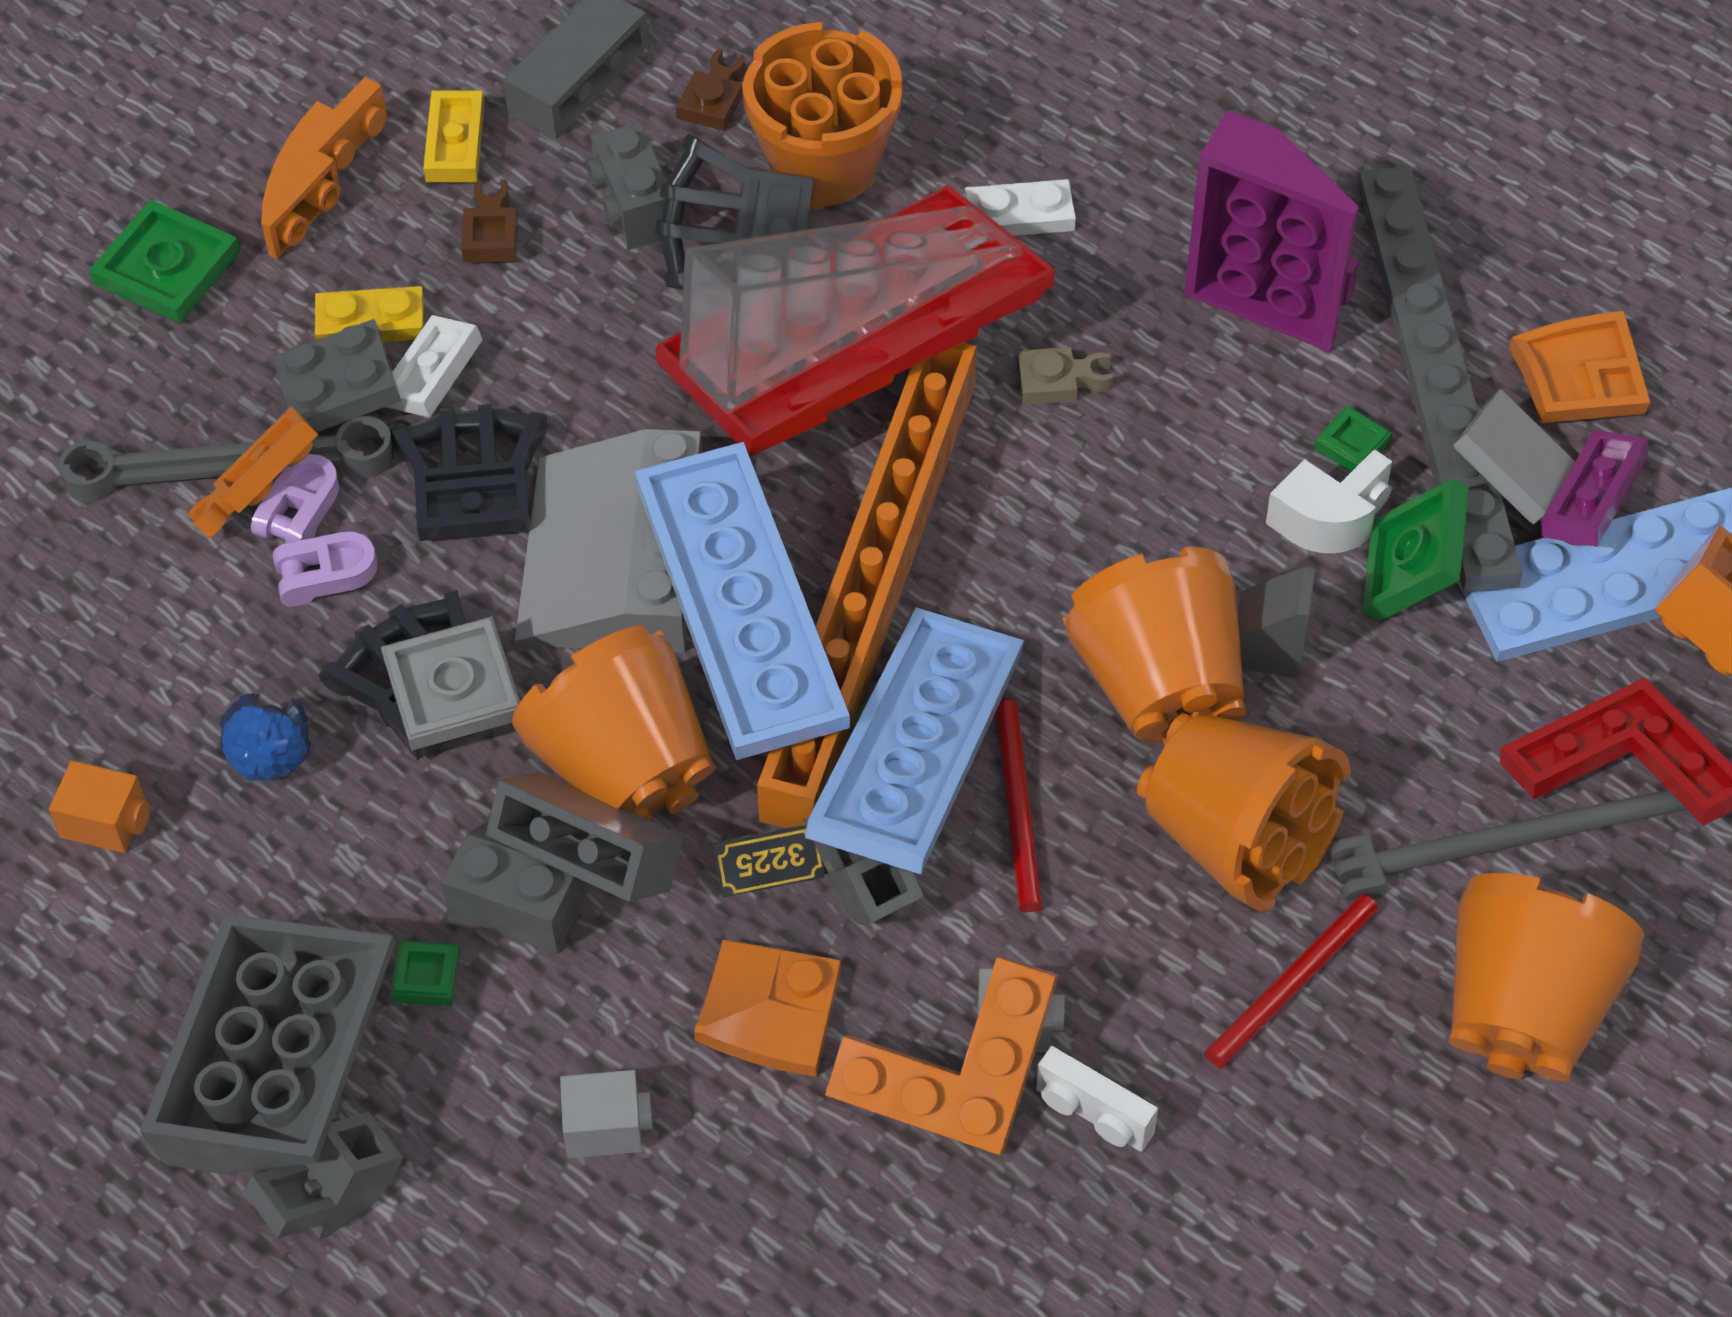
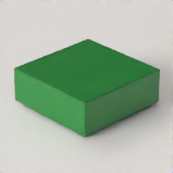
M1347 405L1316 438L1314 449L1352 472L1374 449L1381 453L1390 443L1392 432Z
M399 941L390 993L392 1003L453 1006L461 955L459 944Z

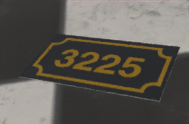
M806 825L712 843L722 898L825 878V864L813 840L805 838Z

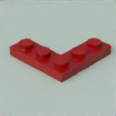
M1645 677L1500 747V764L1533 799L1543 796L1632 752L1703 826L1732 812V763Z

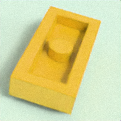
M431 91L423 166L426 182L478 181L485 106L483 91Z
M422 286L315 293L316 340L340 332L346 327L359 325L375 319L384 342L415 340L424 327V294Z

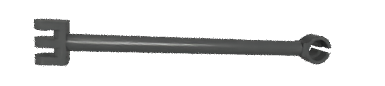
M1667 789L1375 852L1368 833L1334 841L1328 846V851L1333 861L1344 860L1335 867L1340 881L1363 877L1352 880L1342 887L1346 900L1353 901L1361 894L1368 895L1369 897L1385 894L1387 887L1385 874L1686 810V808Z

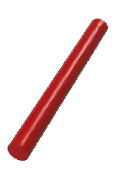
M1005 700L1001 701L998 705L996 720L1019 911L1021 913L1039 912L1043 909L1019 710L1018 704L1015 701Z
M1361 894L1204 1052L1206 1059L1217 1068L1223 1069L1378 912V906L1375 901L1368 895Z

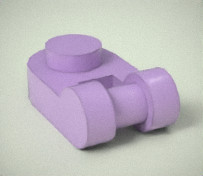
M308 454L297 465L293 467L287 465L274 482L269 494L262 500L254 513L251 523L252 533L266 539H272L273 536L285 539V543L315 538L317 527L332 506L339 492L336 468L332 462L323 456ZM288 507L298 510L293 519L283 515Z
M340 532L289 542L278 546L273 551L275 570L282 575V579L278 583L280 600L287 607L309 604L315 597L363 587L373 579L377 572V557L371 540L363 534L356 532ZM320 564V569L304 572L308 566Z

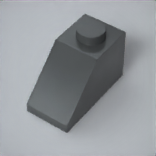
M1301 567L1241 591L1238 606V624L1242 670L1298 678L1310 616L1315 568Z

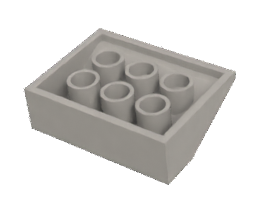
M643 429L539 457L515 645L584 648L619 630L636 625H644L649 634H655L661 630L673 647L674 652H685L688 626L638 492L634 471L702 453L700 431Z

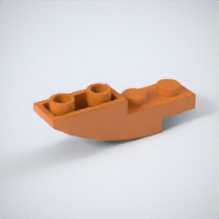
M364 77L334 109L316 101L287 138L273 165L262 203L261 225L269 256L278 259L289 246L298 245L305 237L308 226L322 212L330 211L337 203L341 193L337 170L347 168L353 160L355 151L369 137L377 136L386 123L387 112L381 84Z

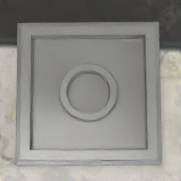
M1502 389L1498 390L1485 403L1453 445L1490 484L1533 524L1544 516L1575 463Z
M493 616L381 647L411 751L512 723V717L520 703V699Z

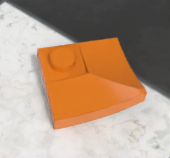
M1624 311L1601 313L1560 321L1513 336L1510 340L1509 347L1512 356L1524 376L1540 423L1645 414L1651 403Z
M722 940L708 993L695 1026V1041L754 1064L816 1077L841 972V960Z

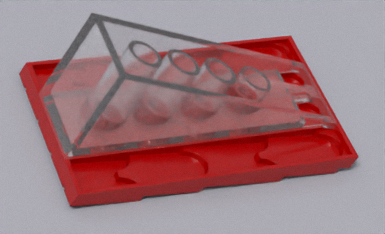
M946 185L884 219L685 248L681 332L656 345V360L659 366L665 372H668V375L688 395H692L691 398L712 419L715 418V422L736 443L744 442L748 454L753 456L826 422L828 413L893 382L895 374L977 337L979 328L1040 300L1043 297L1044 291L1054 285L1055 268L956 190Z

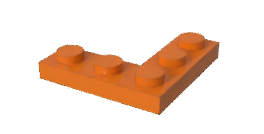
M1003 956L996 957L961 1073L851 1035L843 1036L825 1096L997 1155L1003 1154L1059 975Z

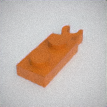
M291 406L213 483L215 489L190 509L187 515L193 520L192 523L208 538H211L222 528L234 510L240 513L247 505L254 506L261 502L273 487L272 480L287 465L293 467L309 454L313 447L312 441L318 436L317 432Z

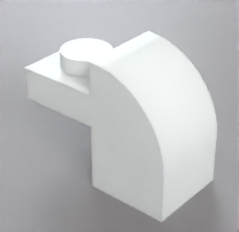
M1374 449L1339 483L1304 459L1270 493L1266 524L1291 542L1310 551L1341 553L1355 549L1370 539L1375 513L1383 507L1391 493L1388 481L1392 461Z

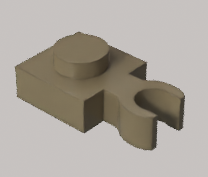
M1071 347L1019 350L1017 365L1023 405L1077 401V388L1084 387L1095 392L1111 390L1113 388L1114 375H1098L1093 372L1098 369H1110L1111 355L1098 352L1090 354L1084 359L1073 360Z

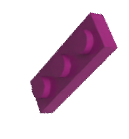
M1594 430L1542 518V537L1561 540L1570 545L1598 547L1648 457V438Z

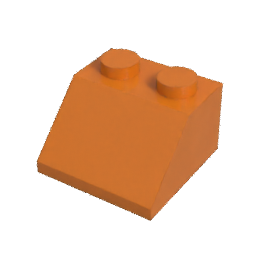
M1719 525L1666 588L1655 611L1661 615L1663 624L1672 634L1681 639L1688 638L1705 652V657L1709 664L1725 676L1732 675V534Z

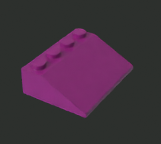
M1227 110L1199 156L1184 295L1331 352L1336 341L1359 206L1278 129Z

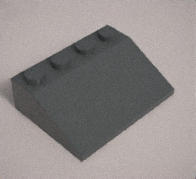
M224 914L140 1129L141 1134L166 1166L227 1174L318 1162L396 944L393 935Z

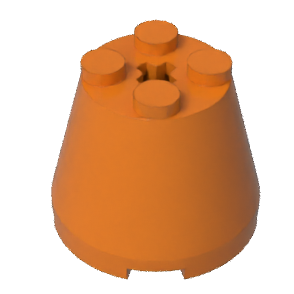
M822 22L793 26L766 39L753 52L754 60L747 69L744 81L742 82L746 115L770 169L814 177L810 210L823 209L826 206L842 204L856 198L874 183L875 173L902 103V74L896 57L882 41L864 30H861L858 35L844 31L823 30Z
M1185 546L1180 552L1181 557L1146 563L1143 554H1139L1113 564L1089 578L1071 594L1074 606L1068 616L1062 617L1072 646L1132 734L1142 741L1163 742L1165 746L1167 744V732L1171 723L1182 713L1188 714L1191 717L1207 714L1235 721L1240 720L1246 714L1243 702L1244 688L1235 582L1226 559L1218 552L1203 547Z
M644 625L628 627L609 634L571 655L575 664L556 676L547 689L543 684H535L515 709L512 725L526 747L567 784L617 809L623 808L649 821L652 819V814L664 807L667 808L670 814H675L692 804L699 797V792L695 786L707 778L716 768L673 647L661 630L655 634H649Z
M1182 713L1171 723L1166 736L1167 744L1161 751L1156 763L1147 767L1142 773L1137 785V794L1146 800V809L1149 816L1233 898L1257 911L1274 909L1277 899L1275 896L1289 882L1294 881L1300 886L1321 862L1338 830L1344 814L1343 810L1335 807L1340 780L1345 781L1351 775L1347 755L1335 746L1315 737L1207 714L1191 717L1188 714Z
M1485 873L1470 878L1467 889L1463 892L1458 905L1452 1029L1448 1041L1452 1046L1460 1050L1480 1054L1488 1058L1486 1067L1491 1072L1512 1079H1522L1524 1071H1529L1554 1081L1567 1082L1570 1080L1572 1070L1638 966L1645 933L1640 925L1628 914L1592 894L1587 893L1583 896L1582 902H1580L1573 896L1560 891L1540 889L1542 881L1539 877L1514 873Z

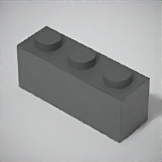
M583 0L582 2H577L571 8L568 16L552 32L543 35L537 47L522 62L513 65L507 72L506 77L503 79L507 112L557 139L648 46L646 12L624 0Z
M542 772L499 780L485 836L628 902L670 891L684 838L679 833L623 808L617 809L576 787Z

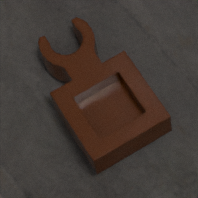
M718 49L711 57L710 74L694 71L676 106L677 119L725 131L743 96L742 83L738 81L745 74L744 55L740 54L735 65L726 67L722 66L723 50Z
M478 180L474 185L477 208H464L461 246L463 262H516L518 217L516 207H509L510 196L507 181L501 180V190L498 194L488 196L483 192L482 180Z

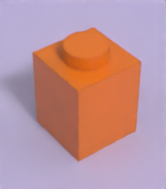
M71 760L48 810L60 838L126 853L133 835H141L145 830L149 819L150 805L144 797L137 776Z

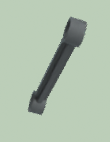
M370 416L356 417L347 421L340 427L336 435L316 437L312 441L313 447L309 454L327 458L334 466H342L347 473L359 478H370L382 474L390 467L394 459V448L388 426L380 419ZM366 438L377 439L384 443L378 451L364 456V451H356L350 448V445L354 442ZM88 440L75 443L67 448L59 459L58 468L65 489L72 498L80 502H97L110 496L117 486L220 477L254 442L113 455L110 448L105 444ZM88 463H102L107 466L100 476L91 480H87L86 476H79L74 473L80 466Z

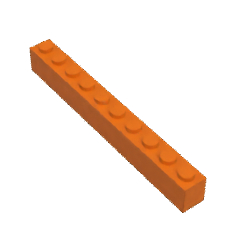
M962 343L910 369L816 624L817 633L850 715V728L769 751L757 784L759 822L783 828L805 825L803 819L811 815L853 732L856 715L864 701L975 388L976 345Z

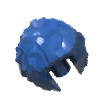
M246 693L240 695V699L235 701L226 710V713L222 715L219 724L222 729L220 745L225 758L247 780L268 781L285 777L304 762L310 751L312 743L308 739L310 728L305 709L300 702L296 703L294 698H292L286 713L283 714L280 708L275 705L256 706L259 694Z

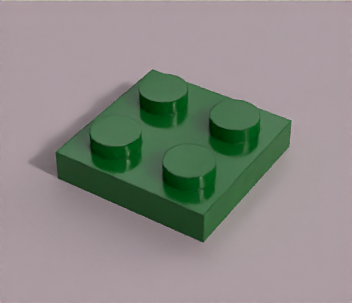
M150 199L90 268L89 274L93 285L180 324L238 255L240 247L237 237Z
M1450 478L1374 519L1368 554L1362 606L1363 613L1374 620H1383L1460 580L1468 487L1454 478Z

